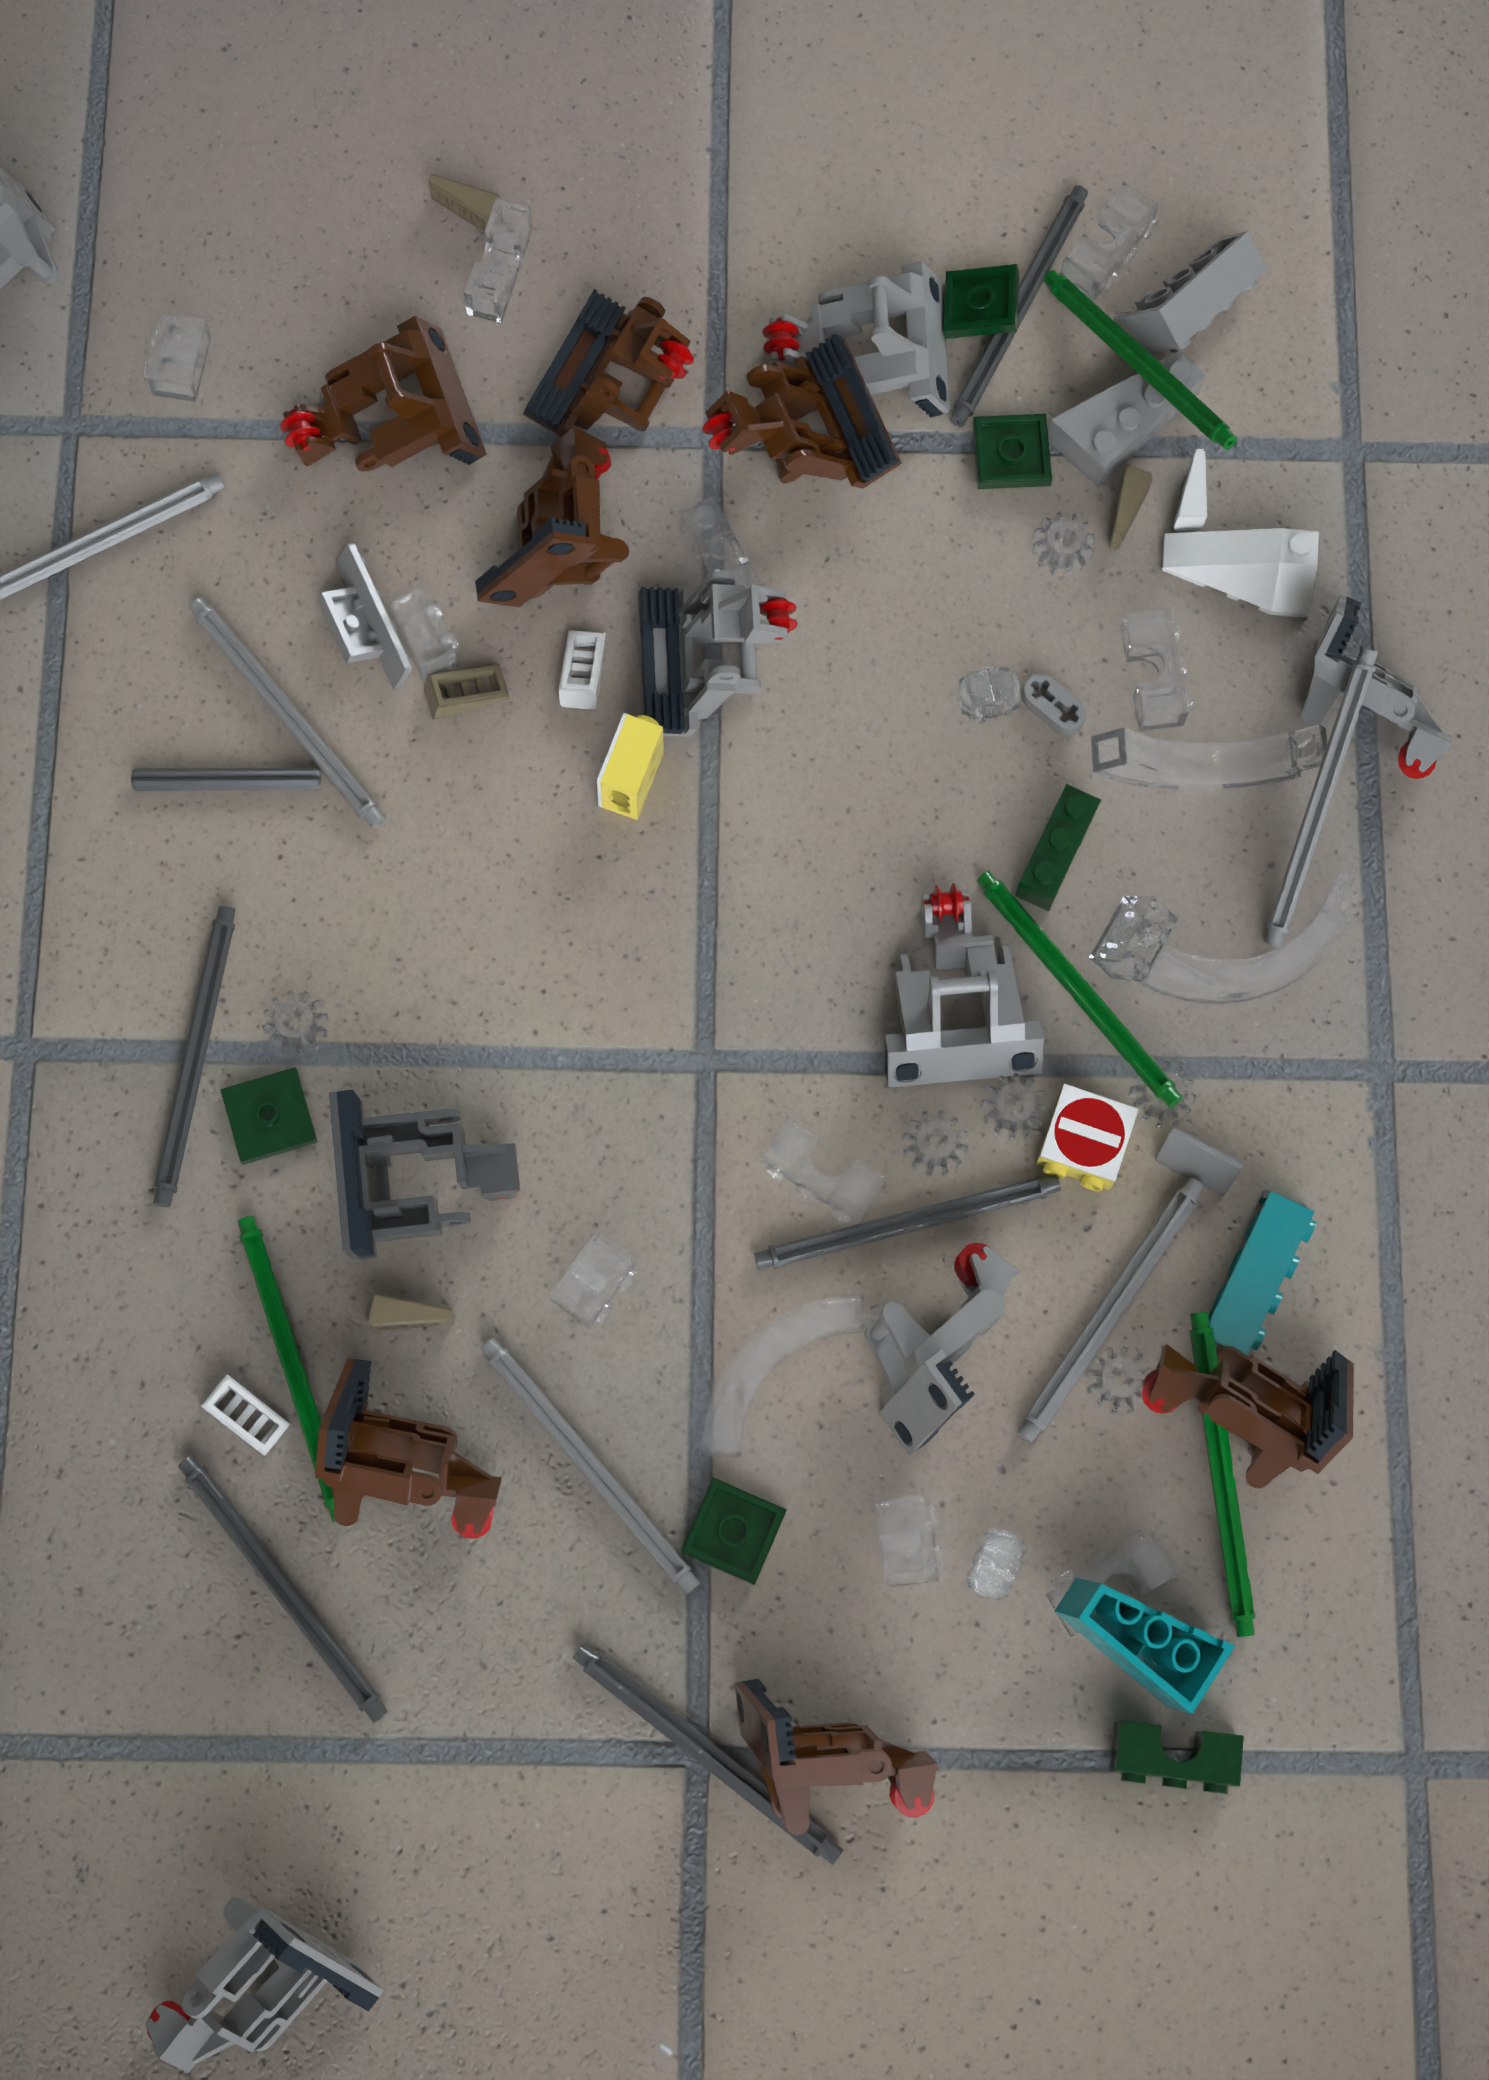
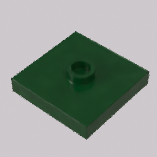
M1017 264L946 271L943 324L945 339L1017 332L1019 269Z
M1046 414L973 417L972 426L978 489L1051 486L1052 473Z
M296 1067L220 1089L242 1165L318 1143Z
M713 1477L681 1553L755 1586L787 1509Z

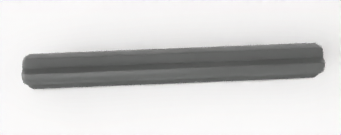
M317 767L135 768L132 770L131 784L136 791L318 790L321 786V773Z

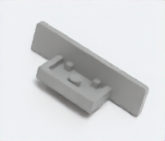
M354 543L346 544L336 561V565L347 588L322 592L317 601L346 664L379 657L393 689L400 688L412 670L410 656L403 650L396 634L395 624L388 617L382 604L380 591L377 587H374L368 574L364 557L359 554Z

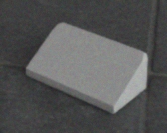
M1176 1127L1170 1131L1156 1157L1158 1163L1188 1179L1191 1177L1198 1180L1204 1187L1222 1196L1228 1192L1244 1165L1241 1161Z

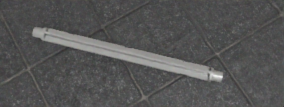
M215 474L205 480L202 477L189 485L1 574L0 600L213 498V494L225 489L219 475Z
M202 597L195 599L190 604L189 609L196 616L197 623L202 625L218 646L223 649L232 663L272 711L282 720L286 728L325 775L336 785L340 793L358 813V817L361 820L365 819L372 829L379 827L385 821V817L379 811L376 801L370 798L245 646L235 637L230 628L217 614L216 609L213 606H209Z
M1361 647L1357 661H1353L1348 684L1286 869L1283 884L1270 921L1266 926L1269 930L1265 943L1281 947L1285 933H1289V926L1299 899V893L1307 875L1329 808L1328 805L1331 796H1333L1359 717L1361 705L1363 704L1372 674L1376 669L1373 667L1378 654L1376 651Z
M1190 1177L1184 1187L1177 1190L1154 1228L1150 1230L1023 1420L1025 1422L1017 1433L1023 1440L1032 1444L1039 1432H1044L1069 1391L1073 1389L1118 1322L1122 1312L1126 1310L1171 1243L1175 1233L1179 1231L1198 1203L1197 1197L1204 1188L1201 1182Z
M495 1338L486 1342L481 1347V1350L490 1360L489 1365L495 1367L672 1578L671 1582L673 1584L677 1583L686 1595L700 1584V1581L691 1572L692 1567L681 1559L509 1354L510 1351L507 1348H503Z

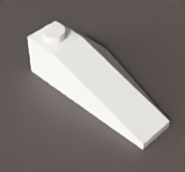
M1272 528L1165 533L1163 538L1162 571L1201 587L1207 585L1227 593L1226 597L1235 601L1242 599L1259 606L1258 610L1270 615L1307 618L1317 571L1319 531Z

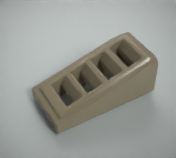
M431 174L429 185L432 200L485 233L494 235L502 215L500 196L498 194Z
M1127 464L1124 469L1109 540V548L1114 550L1119 549L1149 492L1153 480L1152 474L1131 464Z
M499 663L427 675L424 684V693L432 719L453 716L509 699V693ZM489 677L493 691L487 692L484 678ZM474 681L477 694L472 695L469 683ZM455 686H459L462 694L461 697L456 696ZM441 690L445 691L447 699L442 698Z
M377 1294L373 1298L368 1326L371 1330L446 1326L454 1324L456 1316L451 1308Z

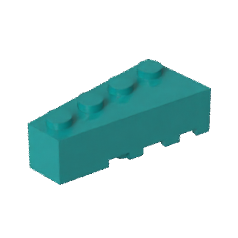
M1263 1190L1258 1202L1263 1204L1260 1213L1256 1212L1254 1217L1251 1218L1245 1231L1244 1241H1246L1244 1248L1240 1247L1235 1254L1227 1274L1230 1278L1227 1284H1222L1208 1315L1210 1327H1213L1215 1341L1224 1346L1234 1347L1247 1356L1250 1349L1257 1351L1266 1333V1329L1261 1327L1267 1313L1275 1314L1283 1297V1293L1279 1292L1278 1289L1284 1277L1291 1279L1300 1260V1257L1295 1255L1301 1241L1305 1243L1309 1241L1317 1224V1221L1312 1219L1315 1211L1269 1190Z
M1077 1577L1054 1610L1057 1615L1165 1706L1193 1714L1235 1645L1209 1635L1203 1630L1183 1623L1164 1612L1144 1605V1603L1103 1584Z

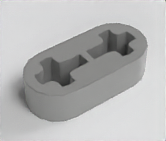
M1036 674L1028 678L1022 692L1023 703L1026 707L1060 735L1070 736L1079 732L1086 716L1085 708L1080 701L1047 675ZM1044 687L1047 690L1045 697L1040 696L1035 699L1032 696L1033 688L1040 690ZM1070 711L1075 713L1074 722L1068 720L1064 723L1060 720L1062 712L1065 714Z

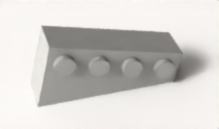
M1248 231L1222 237L1188 263L1189 268L1172 274L1164 280L1165 288L1151 295L1145 294L1134 302L1138 308L1137 310L1127 314L1120 313L1113 320L1149 353L1171 350L1172 353L1186 348L1191 343L1190 338L1195 333L1203 331L1212 325V318L1217 313L1235 304L1234 298L1257 284L1255 279L1267 269Z

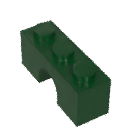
M1066 784L1018 884L1015 893L1016 897L1046 911H1050L1075 854L1096 814L1101 799Z
M1123 1720L1115 1721L1111 1772L1121 1773V1781L1146 1784V1776L1162 1778V1786L1187 1789V1781L1203 1783V1791L1228 1794V1786H1240L1243 1735L1197 1731L1192 1754L1186 1760L1178 1762L1169 1758L1162 1749V1725Z

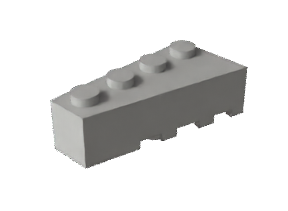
M1177 351L1159 361L1191 392L1198 396L1205 374L1186 356ZM1136 373L1052 418L1048 428L1049 443L1099 487L1170 422L1179 411L1143 377Z

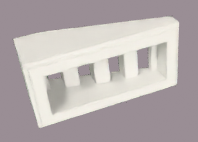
M1196 449L1195 454L1192 456L1173 523L1174 532H1200L1207 518V491L1204 449Z
M568 631L559 684V701L562 707L597 709L606 633ZM575 647L595 648V652L575 650ZM573 661L591 662V663H593V665H592V664L573 663ZM574 675V676H583V677H591V678H590V679L572 678L571 676Z
M225 1375L200 1406L263 1456L269 1452L290 1425V1423L229 1375ZM232 1390L236 1395L224 1410L220 1411L216 1406L227 1392ZM245 1400L249 1404L234 1422L229 1416L239 1403ZM257 1409L262 1414L247 1432L242 1426ZM270 1419L275 1424L261 1441L257 1440L255 1435L266 1421Z

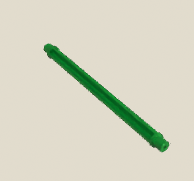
M1051 270L1045 275L1044 283L1050 288V292L1215 444L1218 443L1225 450L1235 445L1237 437L1230 431V427L1066 276H1061L1055 270Z
M990 871L983 873L977 879V883L985 891L984 896L991 901L1002 916L1015 928L1019 936L1064 989L1072 995L1081 1009L1121 1056L1134 1068L1138 1076L1154 1093V1096L1157 1099L1161 1098L1169 1109L1178 1105L1183 1097L1174 1088L1175 1083L1170 1080L1153 1058L1145 1052L1141 1044L1017 901L1001 880H997Z
M247 1216L237 1221L241 1232L239 1239L243 1243L251 1271L255 1278L257 1290L316 1472L318 1434L321 1420L262 1238L263 1232L261 1229H258L255 1217ZM318 1478L325 1500L323 1502L324 1507L329 1509L332 1522H336L334 1518L332 1487L326 1486L323 1479Z
M1208 1311L1191 1313L1192 1330H1189L1194 1365L1197 1366L1199 1373L1210 1374L1218 1365L1213 1327H1210ZM1207 1412L1205 1415L1202 1414L1231 1621L1235 1622L1237 1637L1255 1635L1253 1619L1256 1617L1250 1579L1247 1572V1558L1236 1483L1233 1476L1228 1430L1214 1423Z

